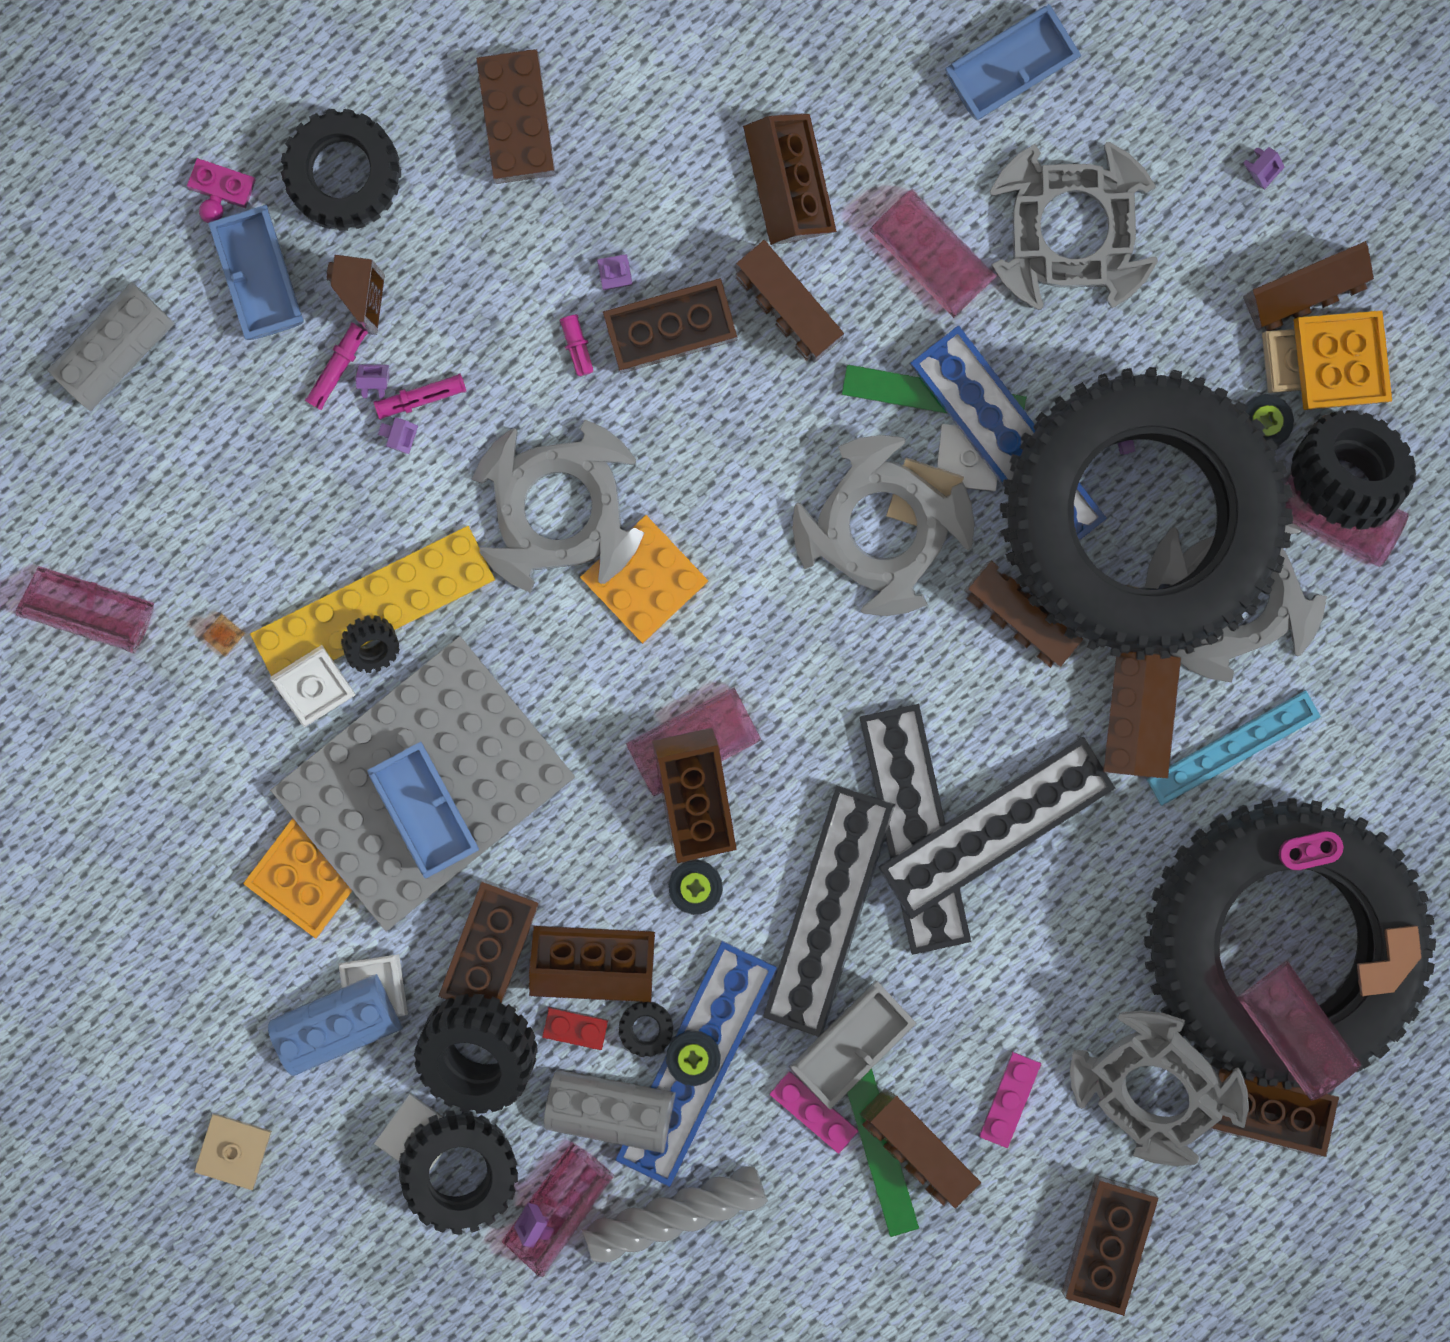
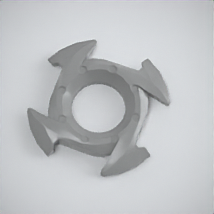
M1106 142L1104 145L1108 170L1103 169L1102 166L1092 164L1041 166L1037 160L1041 153L1037 145L1034 144L1011 160L1001 171L990 190L991 196L1018 192L1013 209V260L1006 262L1001 259L993 263L992 267L1002 283L1018 299L1037 310H1042L1043 308L1038 282L1059 288L1106 287L1109 292L1106 301L1111 308H1114L1130 298L1147 281L1158 262L1157 257L1129 262L1136 240L1135 193L1140 191L1146 194L1155 189L1156 186L1145 168L1137 160L1111 142ZM1078 192L1094 198L1106 214L1108 222L1106 239L1100 249L1088 257L1081 259L1062 257L1048 247L1042 236L1041 217L1045 207L1052 199L1064 193Z
M586 419L580 428L584 433L581 442L535 447L520 453L516 457L518 432L515 428L510 429L488 449L481 458L472 477L473 481L481 484L487 480L494 482L499 529L508 547H481L480 554L490 567L506 581L530 593L535 584L531 578L533 570L582 565L593 561L598 556H600L598 580L600 584H605L627 565L636 553L645 533L635 528L630 529L628 532L622 530L617 484L613 472L607 464L621 463L634 465L636 464V458L625 444L606 428ZM555 473L569 474L582 481L587 487L592 501L591 515L585 527L578 534L563 540L548 539L536 533L530 526L525 512L526 498L532 486L541 478Z
M876 435L857 438L838 446L842 458L850 459L852 467L826 500L818 522L801 503H796L794 506L793 535L796 551L804 569L814 566L815 558L822 556L857 583L880 591L861 608L863 614L890 616L909 613L927 606L924 595L915 593L913 586L941 551L948 531L965 549L970 550L973 545L975 523L972 503L963 482L953 486L951 495L944 497V494L908 467L897 462L886 461L896 450L904 445L906 439L903 437ZM877 492H888L903 498L913 509L917 520V533L912 545L902 554L891 558H878L867 554L856 544L851 534L850 519L854 507L864 497Z
M1294 522L1285 526V532L1297 534L1301 532L1300 527ZM1176 527L1171 528L1158 544L1148 566L1145 588L1158 589L1162 583L1172 586L1187 577L1206 556L1214 536L1199 541L1183 554L1178 530ZM1281 548L1280 556L1285 558L1284 566L1281 573L1272 572L1271 578L1275 582L1271 587L1272 591L1269 594L1267 605L1258 618L1248 624L1239 626L1235 631L1225 627L1222 629L1224 635L1217 638L1218 641L1212 645H1209L1206 639L1201 641V646L1194 648L1195 652L1186 654L1185 650L1181 649L1171 655L1181 657V664L1190 671L1209 679L1232 683L1234 671L1228 667L1230 659L1273 643L1289 629L1291 631L1295 656H1301L1316 636L1324 616L1327 596L1314 595L1311 600L1304 598L1289 557Z
M1142 1010L1121 1012L1118 1015V1019L1137 1032L1125 1036L1098 1058L1089 1056L1087 1050H1074L1070 1078L1071 1088L1078 1106L1081 1109L1085 1108L1089 1100L1097 1092L1100 1097L1098 1104L1105 1114L1137 1142L1133 1154L1134 1157L1156 1164L1171 1166L1196 1165L1199 1161V1156L1187 1145L1218 1123L1222 1116L1231 1118L1234 1125L1242 1128L1245 1127L1249 1111L1248 1090L1240 1069L1235 1068L1222 1083L1210 1063L1178 1033L1184 1026L1185 1020L1165 1013ZM1142 1066H1154L1169 1071L1185 1086L1189 1095V1107L1181 1114L1170 1117L1157 1116L1143 1110L1132 1100L1127 1091L1126 1075L1133 1069Z

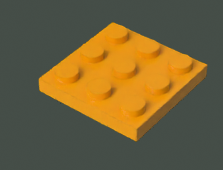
M1382 310L1293 319L1303 410L1392 401Z
M647 515L632 527L645 533L636 553L622 571L605 584H600L598 580L599 559L580 577L642 644L709 582Z
M293 818L243 883L315 939L318 938L352 893L351 888Z

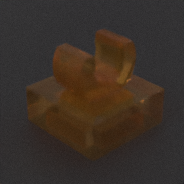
M221 614L202 637L226 657L246 633L224 614Z

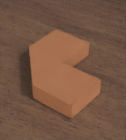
M1418 926L1384 929L1388 960L1357 964L1360 995L1367 996L1395 992L1422 958Z

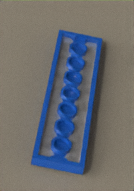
M958 325L909 364L1001 484H1003L1004 479L1012 480L1014 472L1010 471L1012 464L1009 461L1012 454L1021 456L1023 451L1020 449L1023 442L1021 440L1022 435L1026 432L1032 436L1036 431L1033 428L1035 424ZM1079 482L1075 494L1073 512L1076 533L1080 541L1107 518Z
M723 940L721 941L675 1036L676 1038L679 1034L690 1030L701 1031L711 1036L717 1043L721 1054L720 1067L716 1075L707 1083L689 1086L678 1082L670 1074L665 1056L651 1085V1088L676 1092L664 1153L622 1145L615 1161L660 1183L671 1186L777 969L776 966Z

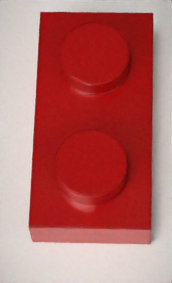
M549 1007L542 1038L602 1050L608 1020Z

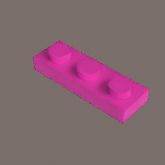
M1012 1051L979 1134L980 1138L1005 1148L1009 1147L1041 1067V1062Z
M790 1071L785 1074L769 1093L770 1096L838 1154L859 1131L834 1108L829 1109Z

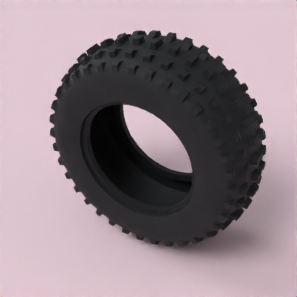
M1149 367L1146 369L1145 374L1133 376L1132 368L1122 370L1121 376L1115 377L1112 380L1108 379L1106 373L1099 375L1098 382L1093 383L1092 387L1088 389L1083 382L1074 386L1075 392L1070 394V399L1065 401L1059 396L1054 400L1056 405L1050 409L1052 413L1049 416L1041 412L1035 418L1037 423L1033 428L1036 431L1032 436L1026 432L1022 435L1021 440L1023 442L1020 446V449L1023 450L1021 456L1012 454L1009 461L1012 464L1010 471L1014 472L1012 480L1004 479L1002 484L1005 487L1004 494L1009 496L1008 503H1000V512H1002V518L1007 519L1008 528L1000 530L1001 537L1004 536V541L1010 542L1012 552L1005 554L1007 561L1012 566L1017 565L1021 573L1019 577L1015 578L1016 583L1021 584L1022 588L1029 587L1033 595L1028 601L1032 606H1043L1049 612L1045 619L1049 624L1061 623L1067 627L1065 636L1070 639L1077 636L1089 639L1087 648L1095 650L1099 646L1103 648L1105 646L1111 647L1110 655L1120 657L1122 653L1128 654L1129 651H1136V659L1144 660L1146 655H1153L1155 651H1159L1161 659L1171 658L1170 654L1177 653L1180 647H1184L1186 654L1195 652L1194 648L1201 646V641L1206 639L1209 645L1218 641L1217 638L1224 635L1222 629L1225 627L1235 631L1239 628L1238 624L1244 620L1242 617L1244 612L1253 615L1258 609L1257 606L1261 603V600L1258 598L1259 594L1262 592L1267 595L1272 591L1271 587L1275 580L1271 578L1272 572L1281 573L1284 566L1285 558L1280 556L1281 548H1290L1291 534L1285 532V526L1293 524V509L1286 508V502H1288V498L1293 497L1290 484L1283 485L1282 479L1285 478L1284 474L1287 473L1283 461L1276 462L1275 456L1277 455L1274 450L1278 449L1277 444L1274 443L1272 438L1265 440L1263 437L1265 434L1262 431L1265 426L1257 418L1253 421L1249 419L1250 416L1245 412L1248 407L1244 403L1242 404L1238 401L1236 404H1232V400L1226 397L1228 391L1219 387L1212 391V388L1204 385L1206 379L1202 377H1195L1190 382L1188 379L1181 378L1182 371L1173 370L1169 376L1157 375L1156 367ZM1129 440H1152L1170 445L1186 454L1198 465L1212 488L1217 511L1216 529L1212 544L1197 568L1172 586L1158 590H1146L1121 584L1099 570L1089 559L1079 542L1073 512L1076 490L1088 465L1101 451L1111 445Z
M1287 798V802H1278L1277 807L1273 806L1271 799L1263 800L1261 804L1254 805V810L1250 812L1246 805L1239 806L1238 810L1231 812L1232 818L1229 820L1223 814L1216 817L1215 821L1210 823L1211 830L1207 833L1199 828L1195 831V835L1190 838L1194 844L1190 848L1181 845L1174 856L1178 860L1176 865H1173L1171 868L1168 866L1164 867L1161 876L1166 880L1164 886L1161 885L1160 889L1155 887L1152 893V900L1157 902L1156 907L1153 908V913H1146V923L1152 925V929H1150V936H1144L1145 947L1151 949V961L1145 962V967L1149 972H1155L1157 983L1150 986L1153 994L1161 995L1166 1003V1006L1160 1010L1161 1013L1185 1020L1182 1030L1178 1033L1182 1037L1185 1036L1189 1042L1194 1041L1193 1047L1199 1053L1202 1052L1207 1058L1214 1057L1210 1064L1214 1068L1220 1070L1222 1067L1227 1071H1231L1232 1068H1239L1244 1079L1253 1081L1254 1077H1257V1085L1267 1087V1085L1277 1086L1278 1081H1282L1284 1089L1301 1087L1302 1081H1306L1308 1088L1317 1087V1085L1326 1084L1325 1078L1329 1076L1332 1081L1338 1082L1349 1076V1069L1353 1068L1355 1072H1359L1370 1066L1371 1064L1368 1059L1373 1055L1379 1059L1390 1051L1387 1043L1390 1040L1398 1042L1407 1032L1402 1027L1405 1022L1410 1024L1418 1016L1420 1011L1415 1008L1417 1002L1421 1003L1428 994L1429 988L1424 986V981H1429L1435 966L1434 963L1428 962L1429 958H1433V951L1436 948V939L1429 938V935H1432V927L1430 925L1435 924L1433 915L1426 914L1428 909L1425 902L1429 901L1426 892L1418 891L1420 888L1417 882L1413 881L1419 877L1417 871L1414 869L1407 870V866L1401 862L1406 856L1401 849L1392 852L1384 844L1388 838L1384 832H1379L1375 835L1370 830L1365 829L1369 821L1362 817H1359L1357 821L1350 817L1346 819L1344 818L1346 809L1336 807L1335 811L1329 808L1323 811L1322 802L1312 800L1311 804L1302 803L1301 807H1297V799ZM1321 831L1333 832L1343 842V853L1340 858L1332 863L1302 870L1314 871L1328 879L1342 893L1350 906L1357 929V950L1351 971L1334 995L1311 1010L1292 1015H1270L1250 1009L1236 996L1222 968L1220 935L1226 915L1238 896L1251 884L1269 874L1292 870L1285 867L1279 858L1280 847L1286 840ZM1324 841L1320 845L1323 853L1328 852L1330 849L1328 841ZM1293 848L1290 851V858L1295 860L1299 857V850ZM1418 926L1422 958L1395 992L1367 996L1360 995L1357 964L1388 960L1384 929Z

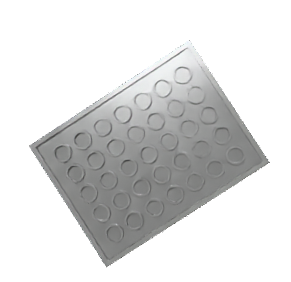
M459 636L270 791L387 932L572 781L575 776L467 643ZM419 742L423 743L479 848L477 852L426 879L421 874L367 772L368 769Z

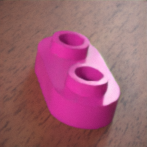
M1329 831L1291 838L1281 845L1279 858L1285 867L1292 870L1320 866L1335 862L1340 858L1343 853V842L1337 834ZM1328 841L1330 849L1328 852L1323 853L1320 845L1322 842ZM1293 848H1297L1300 852L1299 857L1295 860L1290 858V851Z

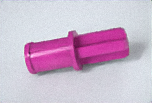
M578 314L564 317L559 321L567 342L565 349L570 352L576 375L586 376L591 374L594 369L586 346L589 342L584 339Z

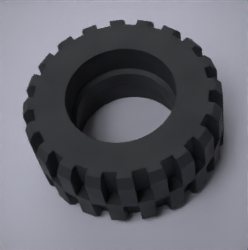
M328 109L324 115L319 116L315 113L309 116L310 121L305 125L300 123L295 128L297 133L294 137L289 136L285 143L288 147L287 151L282 153L281 163L283 164L281 176L289 198L308 219L328 229L333 227L339 231H348L350 227H356V229L366 227L365 223L370 220L375 222L381 218L379 214L384 209L388 211L393 204L391 200L394 195L398 194L400 188L398 185L399 178H401L400 158L390 137L369 116L363 113L360 115L356 114L350 109H343V112ZM338 142H349L361 148L370 164V174L365 185L357 193L345 198H334L323 193L316 185L313 176V165L319 153L327 146Z
M1343 410L1331 412L1319 418L1312 425L1293 454L1291 475L1295 477L1293 483L1296 491L1301 492L1300 498L1305 504L1308 503L1312 507L1311 511L1317 516L1321 514L1326 518L1325 521L1331 524L1339 523L1341 528L1352 529L1356 527L1357 530L1369 529V527H1378L1394 515L1413 489V484L1416 481V465L1414 457L1409 455L1411 452L1407 442H1402L1401 435L1396 429L1392 431L1388 427V423L1382 419L1378 421L1373 418L1374 415L1368 413L1361 415L1355 410H1347L1345 413ZM1338 459L1350 462L1358 467L1369 481L1349 473L1340 464Z
M468 994L458 995L455 1000L449 998L443 1001L440 1006H436L424 1025L414 1051L416 1071L418 1074H421L420 1080L424 1086H429L431 1088L430 1093L436 1099L438 1097L443 1099L445 1105L452 1107V1105L460 1108L459 1111L467 1113L470 1110H475L476 1114L487 1113L489 1109L495 1112L502 1110L504 1106L507 1107L513 1104L517 1097L521 1096L525 1090L538 1052L537 1043L534 1041L535 1034L531 1027L527 1028L528 1022L523 1015L518 1016L515 1013L516 1009L510 1004L505 1006L500 1003V999L495 997L487 999L484 998L483 994H474L473 997H469ZM470 1043L480 1046L490 1052L498 1063L481 1064L469 1060L457 1050L454 1044Z
M454 1110L446 1111L445 1117L438 1119L436 1114L428 1118L429 1123L423 1126L420 1123L414 1129L415 1135L413 1138H407L404 1143V1153H400L399 1180L409 1209L413 1214H417L419 1220L426 1226L431 1223L436 1231L442 1233L445 1232L446 1228L451 1229L452 1234H462V1229L470 1228L471 1233L480 1230L479 1224L486 1222L489 1226L496 1221L494 1215L498 1212L503 1215L507 1210L508 1205L506 1202L508 1199L513 1200L516 1192L514 1184L518 1182L517 1162L508 1139L505 1138L502 1130L496 1124L492 1125L488 1118L482 1115L478 1118L474 1117L471 1111L468 1113L462 1112V1115H456ZM457 1147L470 1148L479 1152L486 1162L487 1173L482 1183L474 1191L462 1196H447L434 1189L430 1182L429 1171L432 1163L440 1154Z

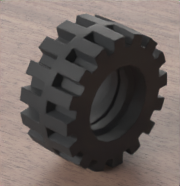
M369 615L364 616L362 621L360 618L356 619V624L354 625L350 623L347 626L348 631H343L342 633L343 639H341V644L345 657L352 668L355 667L359 672H362L363 669H365L366 673H371L372 669L378 672L381 671L382 666L386 668L390 666V660H396V654H399L400 651L399 641L392 624H389L387 619L383 618L381 620L380 616L376 615L371 619ZM380 640L377 645L371 648H360L368 641Z
M656 1002L632 1004L623 1013L619 1022V1037L623 1046L630 1053L639 1055V1057H652L661 1053L669 1045L673 1036L672 1018L667 1010ZM649 1016L657 1021L659 1033L655 1039L641 1041L635 1036L633 1025L638 1018Z

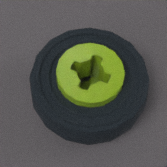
M1263 394L1253 397L1245 404L1248 407L1245 412L1250 416L1249 419L1253 421L1257 418L1265 426L1262 430L1265 434L1263 436L1265 440L1272 438L1274 443L1280 446L1289 438L1293 431L1294 416L1292 409L1285 400L1276 395Z
M691 860L679 865L672 873L668 884L669 896L673 904L682 912L691 915L704 914L712 910L720 901L723 892L722 879L718 871L711 864L701 860Z
M690 1030L679 1034L671 1041L667 1049L666 1064L675 1080L684 1085L698 1086L707 1083L716 1075L720 1067L721 1054L717 1043L711 1036L701 1031Z

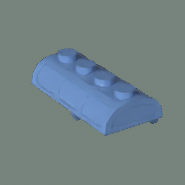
M1048 4L951 63L950 66L945 68V71L969 114L978 121L1082 55L1053 8Z
M267 204L209 222L211 234L245 340L270 336L304 323Z
M422 742L367 770L371 781L425 879L479 850Z
M377 974L277 1016L275 1019L270 1020L268 1024V1032L273 1047L285 1070L292 1076L303 1073L403 1029Z

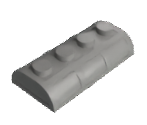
M131 281L122 293L101 312L99 317L78 336L74 343L47 371L80 404L89 411H92L175 323Z
M875 980L788 1067L826 1107L831 1109L917 1023L883 986Z
M556 1070L550 1084L546 1102L544 1128L554 1132L664 1153L676 1092Z

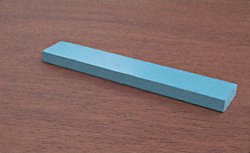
M1304 690L1173 763L1169 768L1168 779L1148 777L1146 780L1159 804L1162 806L1321 716L1309 694Z

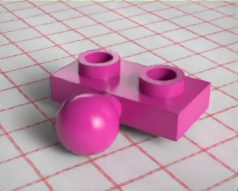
M197 158L187 188L210 196L199 207L201 219L209 223L222 218L223 207L221 201L246 209L256 179L255 177Z

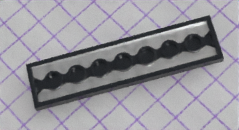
M919 704L859 717L876 796L879 799L896 804L885 836L890 859L945 824ZM960 889L913 919L909 918L900 904L912 955L971 942Z
M1080 737L887 860L878 868L909 918L913 919L1116 788L1107 773L1104 772L1102 765L1086 739Z
M836 785L763 1018L818 1037L823 1033L896 804Z

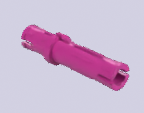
M352 322L350 323L339 345L335 344L333 347L334 353L311 392L305 398L306 402L319 410L323 409L324 404L350 361L354 362L356 358L354 354L368 334L366 330Z
M459 373L456 376L409 391L405 389L399 390L400 394L376 400L374 405L379 419L382 420L385 417L404 411L407 414L411 413L413 408L467 391L462 375Z

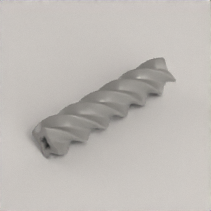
M745 1166L736 1170L730 1178L720 1176L711 1178L701 1189L697 1187L683 1188L673 1199L659 1197L650 1201L644 1209L627 1208L615 1220L610 1218L597 1219L587 1230L582 1229L592 1261L608 1263L620 1258L625 1252L643 1251L654 1241H670L679 1236L683 1231L694 1232L701 1230L711 1221L729 1220L740 1210L752 1211L759 1209L768 1202L758 1171L755 1167Z

